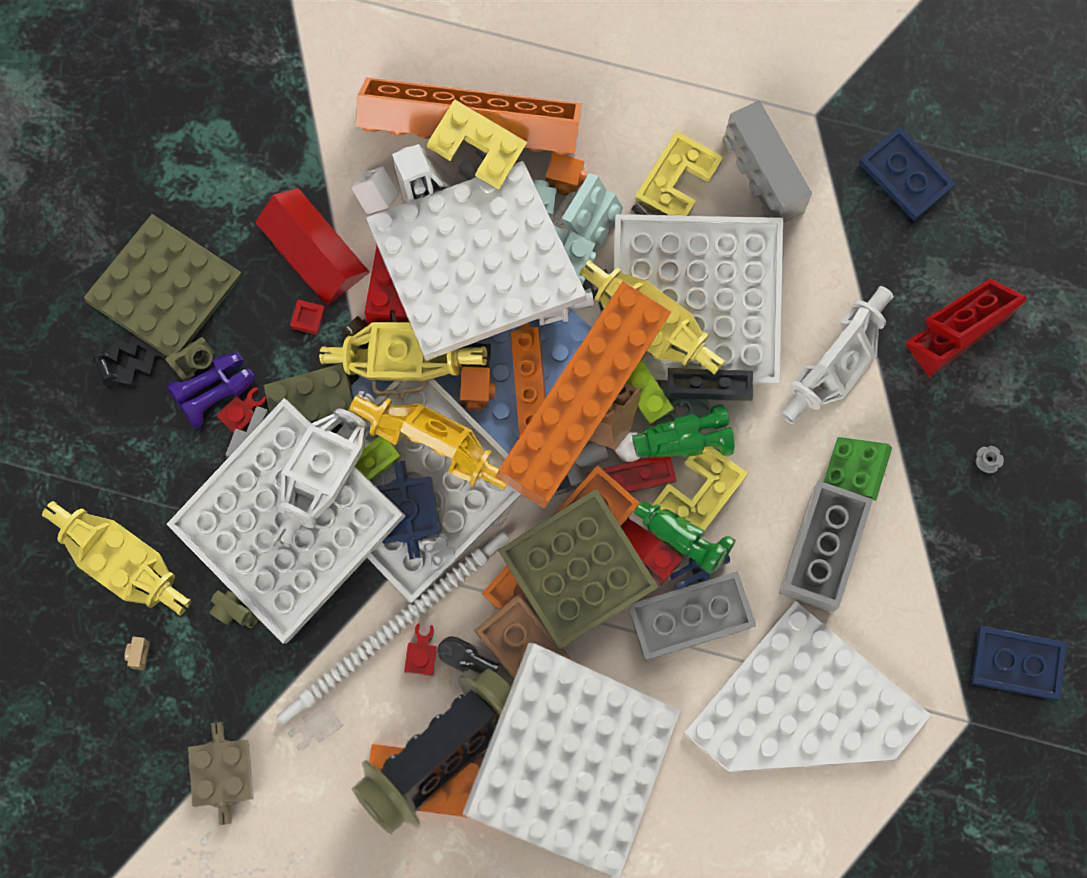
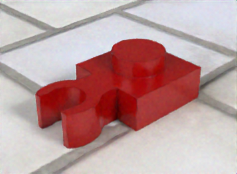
M257 388L251 389L247 399L244 401L239 397H235L216 415L233 434L235 429L246 430L249 427L254 414L253 411L256 407L262 408L267 404L265 396L258 402L253 400V397L259 393Z
M418 623L415 626L417 644L408 643L404 672L434 676L437 646L429 645V641L434 636V627L430 625L429 634L423 636L419 633L420 624Z

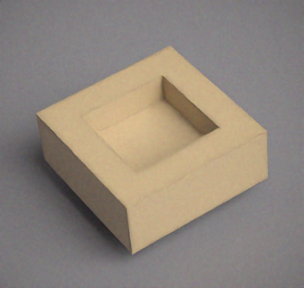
M132 637V643H128L125 650V661H128L127 666L135 670L145 671L150 644L148 640L141 637Z

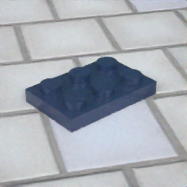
M900 126L859 161L864 170L913 221L923 215L956 185Z
M980 626L978 627L971 684L1058 701L1061 697L1067 642Z

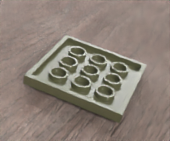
M151 214L84 296V300L168 357L174 351L178 353L190 344L242 278V273Z
M597 489L498 549L499 554L559 650L659 588Z

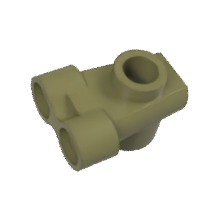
M201 337L195 342L190 343L180 352L176 353L174 351L165 360L185 382L195 377L194 373L198 369L207 368L212 363L215 352Z
M218 590L211 599V602L215 605L209 613L227 625L234 619L239 624L252 628L259 620L249 608H245L240 604L241 600L230 590L226 593Z

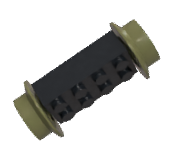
M486 669L475 679L461 675L458 678V682L464 694L459 695L452 702L451 708L443 715L438 714L435 716L424 732L411 737L406 744V748L398 755L393 754L383 764L381 772L366 760L362 762L365 777L351 788L352 792L370 816L387 833L393 834L404 823L419 827L420 821L415 812L488 748L511 687L494 671Z

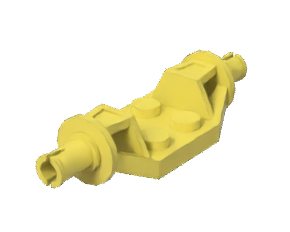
M588 260L585 263L586 267H582L579 275L599 288L595 300L601 302L603 308L610 301L607 294L612 298L622 281L671 311L665 324L646 351L657 360L682 363L685 367L691 361L696 360L714 375L719 371L718 369L722 367L725 360L705 347V342L709 335L702 332L689 311L647 280L624 274L619 268L608 275L593 264L592 261ZM674 345L682 349L683 351L687 352L688 354L685 355L679 351L672 349L671 347Z
M372 322L354 336H348L344 341L343 347L322 346L320 352L325 354H319L320 362L323 365L343 363L347 375L357 374L368 380L426 381L447 374L458 376L461 372L462 364L486 365L487 362L486 359H483V357H487L486 347H461L425 360L410 322ZM369 342L368 349L360 350V345Z
M54 501L50 502L47 506L56 513L55 515L46 508L44 509L42 516L61 529L57 538L58 542L65 544L77 567L127 602L143 603L149 608L154 607L161 601L179 616L186 610L178 605L177 602H180L187 608L189 607L191 600L171 587L175 575L168 571L162 556L114 520L87 514V511L84 509H79L71 515ZM154 569L162 578H160V577H159L154 571H152V570ZM140 588V589H142V590L148 592L149 595L146 594V593H144V592H141V591H139V590H137V589Z

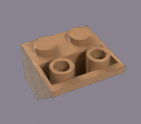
M627 384L624 385L589 441L614 450L617 449L631 430L641 396L640 388Z

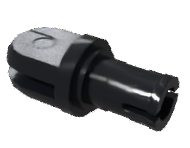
M447 637L438 645L439 658L445 664L461 672L470 669L481 674L486 669H490L497 673L499 669V663H495L477 654L476 646L458 637Z

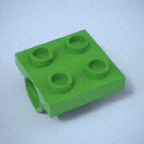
M837 437L824 483L876 501L892 447L888 443Z

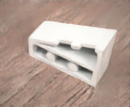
M419 144L402 148L392 154L404 203L456 185L446 171Z

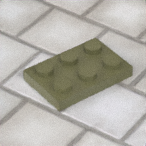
M343 363L264 385L269 413L285 398L311 424L332 415L338 408L348 411L354 399L350 378L344 370Z

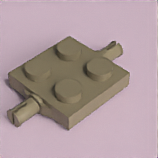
M223 722L211 723L213 741L205 745L188 747L192 807L208 805L218 807L219 825L232 824L230 806L239 801L254 800L249 740H224Z

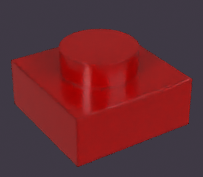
M297 300L290 323L291 329L318 335L326 310L325 306Z

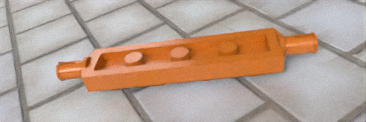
M531 322L520 325L519 329L511 331L519 437L546 398L541 333L538 327H531Z

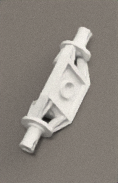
M879 286L868 303L861 300L854 301L852 310L840 322L843 331L829 351L825 352L822 360L816 366L806 365L796 381H791L788 385L794 397L784 410L780 412L784 420L790 424H795L807 406L814 410H819L824 404L846 397L877 357L879 329H882L886 324V320L881 312L890 300L894 298L890 290ZM817 386L824 389L817 394L812 391Z
M358 392L357 395L374 404L375 399L367 393L364 397L365 392ZM338 408L332 415L310 424L281 473V503L278 505V510L285 515V519L273 536L276 542L281 545L284 542L283 545L285 547H290L300 526L314 528L315 520L335 501L363 453L365 436L370 432V426L363 420L364 418L349 412V410ZM339 423L343 425L337 434L331 432ZM294 492L299 495L295 506L291 505Z

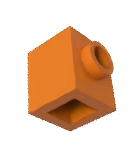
M553 152L545 181L549 183V187L556 188V193L560 195H576L578 188L582 186L588 175V172L584 171L585 161L566 155H558Z
M462 367L460 406L466 407L467 411L480 412L483 408H489V400H495L496 383L490 382V368Z

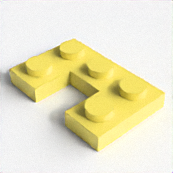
M454 99L426 147L451 161L459 146L465 140L487 153L475 176L500 189L527 142Z
M676 131L635 195L634 200L641 202L642 205L653 211L660 210L663 215L689 216L696 201L674 189L675 185L685 170L709 183L722 163L723 157Z
M704 447L703 454L689 456L685 461V465L707 480L692 500L668 483L652 506L659 504L661 510L669 509L705 531L748 475L746 471L713 447Z

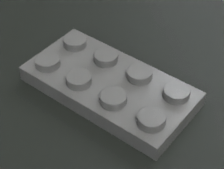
M738 571L644 599L628 606L645 661L756 627Z

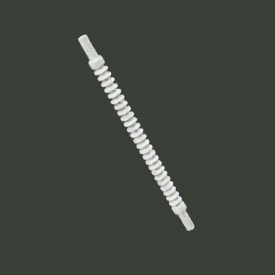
M502 531L481 549L476 548L472 551L470 558L465 557V563L459 562L457 569L453 567V572L451 574L447 572V577L445 579L440 578L439 584L433 583V589L428 588L427 594L424 595L422 593L420 595L421 598L419 600L416 599L413 605L408 604V609L406 611L402 609L400 616L396 614L394 621L388 620V626L382 625V631L376 630V635L374 637L369 636L368 642L363 641L361 648L357 646L355 653L349 652V658L343 657V663L337 662V667L335 669L330 668L328 675L324 673L322 680L318 678L316 685L310 684L311 689H304L299 693L300 698L276 716L280 722L285 725L304 708H311L316 704L318 697L320 699L323 698L322 693H329V687L335 688V683L337 681L341 683V678L343 676L348 677L349 671L354 672L356 665L362 666V660L368 661V655L374 656V651L376 649L381 650L382 644L387 645L389 638L393 640L395 633L401 634V628L407 629V623L413 624V618L419 619V614L421 612L426 613L427 607L432 608L434 601L438 603V598L440 596L445 597L446 591L452 592V586L458 587V581L464 582V577L466 575L470 577V572L472 570L477 571L478 565L481 567L488 562V557L509 541L507 535Z

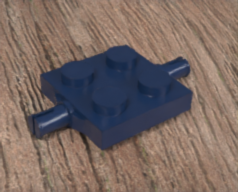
M399 461L393 463L396 480L385 485L376 486L405 515L403 520L382 542L383 544L407 543L409 560H414L415 558H421L418 541L428 536L441 534L432 477L410 478L407 476L406 461Z

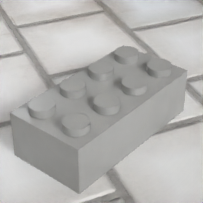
M760 100L731 113L723 137L727 149L733 151L737 157L736 163L740 172L747 175L752 194L761 200L765 217L783 218V223L804 214L812 192Z
M817 481L808 501L779 591L780 595L832 613L839 608L873 499Z

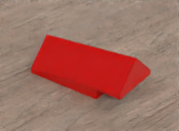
M298 188L273 195L255 222L271 240L277 251L327 307L370 273Z
M989 279L926 318L927 329L906 341V346L930 378L1012 317L1027 301L1026 296Z

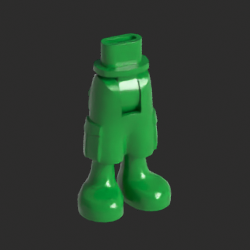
M719 404L711 407L710 413L706 416L698 418L694 414L677 417L670 422L656 425L650 429H644L643 433L632 435L635 454L637 457L648 455L649 458L679 455L681 457H689L703 454L704 447H718L719 452L723 456L733 455L732 428H726L729 425L728 413L724 405ZM707 428L721 429L704 435L698 432Z
M646 501L638 505L634 514L644 520L643 524L657 538L668 542L686 557L689 555L710 575L723 564L736 542L734 538L725 536L716 544L710 543L702 538L705 533L703 529L683 519L669 509L661 510L659 504L652 506Z

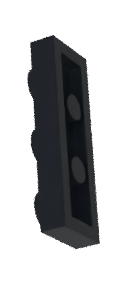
M668 368L667 398L752 401L753 371L719 370L714 375L708 369Z

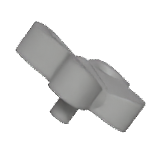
M439 534L437 538L425 537L419 544L422 551L432 555L431 566L435 570L441 569L445 560L453 558L455 554L454 547L447 544L448 538L445 534Z

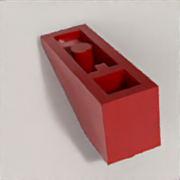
M627 518L620 527L652 578L662 586L678 568L683 558L662 540L630 518Z

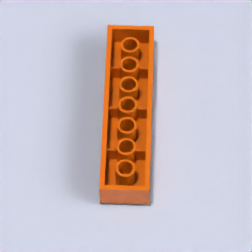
M368 77L365 78L357 95L356 127L363 128V130L368 132L385 130L390 131L394 135L410 133L417 134L420 138L429 139L455 99L526 141L525 148L529 151L540 152L542 150H550L558 155H568L575 153L582 103Z
M622 281L498 469L496 478L545 509L665 324L671 311Z

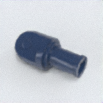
M729 555L721 566L730 563ZM690 557L688 559L689 565L672 573L670 578L672 581L691 570L694 574L693 576L674 585L677 589H681L696 580L700 582L709 580L710 574L704 571Z

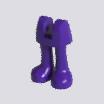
M239 352L213 359L214 367L185 382L174 381L166 386L195 430L202 426L203 413L206 409L231 394L238 397L256 379V376L250 369L242 370L229 378L228 375L240 368L244 363ZM219 379L222 383L213 389L189 400L198 391Z

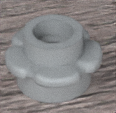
M981 447L977 451L976 464L980 470L994 473L998 470V467H1002L1004 458L1000 455V450L997 447ZM987 457H991L992 461H988Z

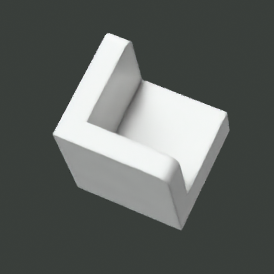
M384 167L362 173L351 186L367 214L389 208L398 196V191Z

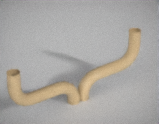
M422 381L420 387L404 389L399 395L395 390L379 391L377 390L376 382H372L375 394H393L396 399H404L406 393L422 391L426 386V381Z

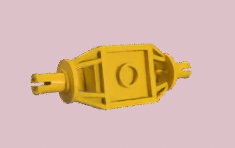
M359 395L353 399L349 412L371 422L370 435L375 436L377 434L392 444L397 445L405 434L409 440L415 443H423L433 448L436 454L452 458L453 460L448 472L469 481V486L474 487L477 481L483 479L503 491L507 487V484L496 478L499 468L489 463L491 451L487 449L484 452L471 429L422 404L391 406L392 400L388 398L379 407L361 398Z

